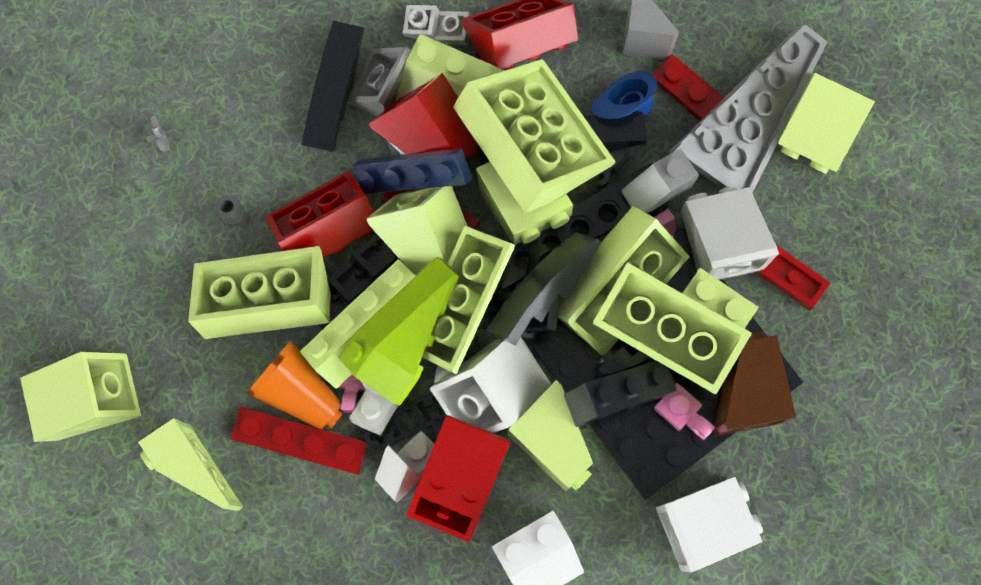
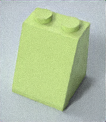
M812 73L777 142L782 145L780 152L794 159H798L800 155L811 159L809 166L825 174L829 169L837 172L875 101L817 73Z
M491 162L476 168L479 192L514 245L523 242V244L530 243L540 236L541 231L549 227L553 229L559 228L570 220L569 217L572 216L573 204L567 193L549 204L524 213Z
M452 186L416 189L395 194L367 218L369 226L415 276L436 257L441 258L447 264L464 226H467Z
M701 268L682 292L684 295L744 329L759 308Z
M79 352L20 378L34 442L58 441L141 416L128 357L125 353Z
M556 380L508 429V437L564 491H567L570 487L576 491L592 475L587 469L593 462L579 427L575 426L564 398L565 393L562 385Z

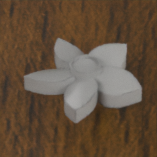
M156 116L150 117L152 125L150 129L154 134L146 137L147 142L155 141L161 151H169L170 147L163 127L159 126Z

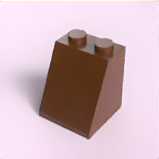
M765 332L751 334L723 382L714 423V436L779 425L796 418L777 335L766 337Z

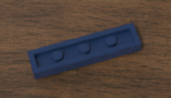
M462 148L362 159L352 165L364 194L466 185L472 180Z

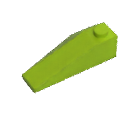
M436 257L355 332L339 356V359L354 377L394 404L400 406L420 378L423 366L419 365L426 346L432 347L436 336L431 335L437 318L445 314L459 275L441 258Z

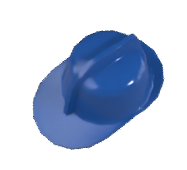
M636 71L618 78L594 100L591 105V111L593 115L603 119L621 118L633 112H643L646 117L653 108V94L657 88V81L648 72Z

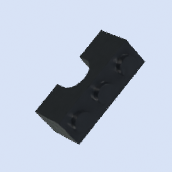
M654 361L586 382L564 394V398L575 426L579 427L603 419L623 409L629 408L630 410L654 402L677 391V387L669 368L659 361Z

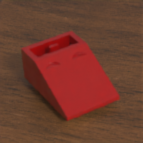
M446 415L406 516L470 542L511 441Z

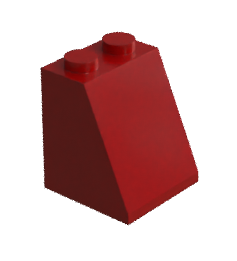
M443 73L393 102L369 123L375 132L405 154L462 148L467 160L478 152L476 148L478 143L453 108L459 97Z

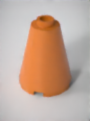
M291 340L248 391L254 398L320 430L325 425L331 429L343 414L339 410L341 406L340 400Z

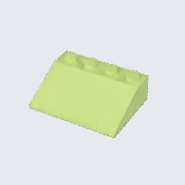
M543 59L467 82L453 106L524 213L553 202L615 163L613 157Z

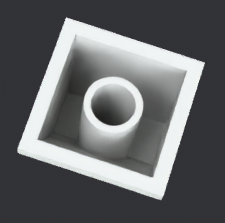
M730 186L720 190L719 194L707 196V193H698L688 197V201H685L680 210L697 271L701 268L718 280L764 270L779 254L750 187L739 189L738 186Z
M521 337L516 345L498 338L461 364L457 374L450 372L429 389L446 415L495 433L512 426L551 386V383Z
M736 477L655 507L682 572L692 573L762 542L759 535L763 533L761 523L756 514L751 515L746 504L749 501L748 492L742 482H737Z
M554 510L492 546L513 585H564L584 573L574 546Z

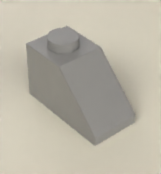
M680 148L652 164L624 187L620 193L630 208L635 206L643 212L649 213L693 187L699 174Z

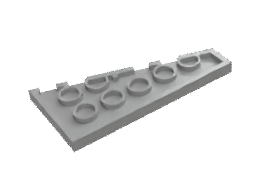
M807 25L798 26L669 152L673 153L681 148L695 170L722 189L730 186H738L739 189L750 187L753 193L827 41Z

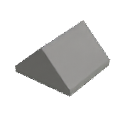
M630 0L622 55L666 60L672 54L679 31L652 0Z
M408 47L373 49L348 95L347 103L374 116L382 113L396 101L405 62L411 50Z

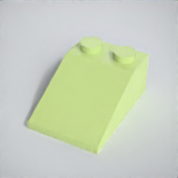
M173 418L138 442L143 449L140 456L150 470L155 469L157 472L223 509L238 511L243 508L191 425Z

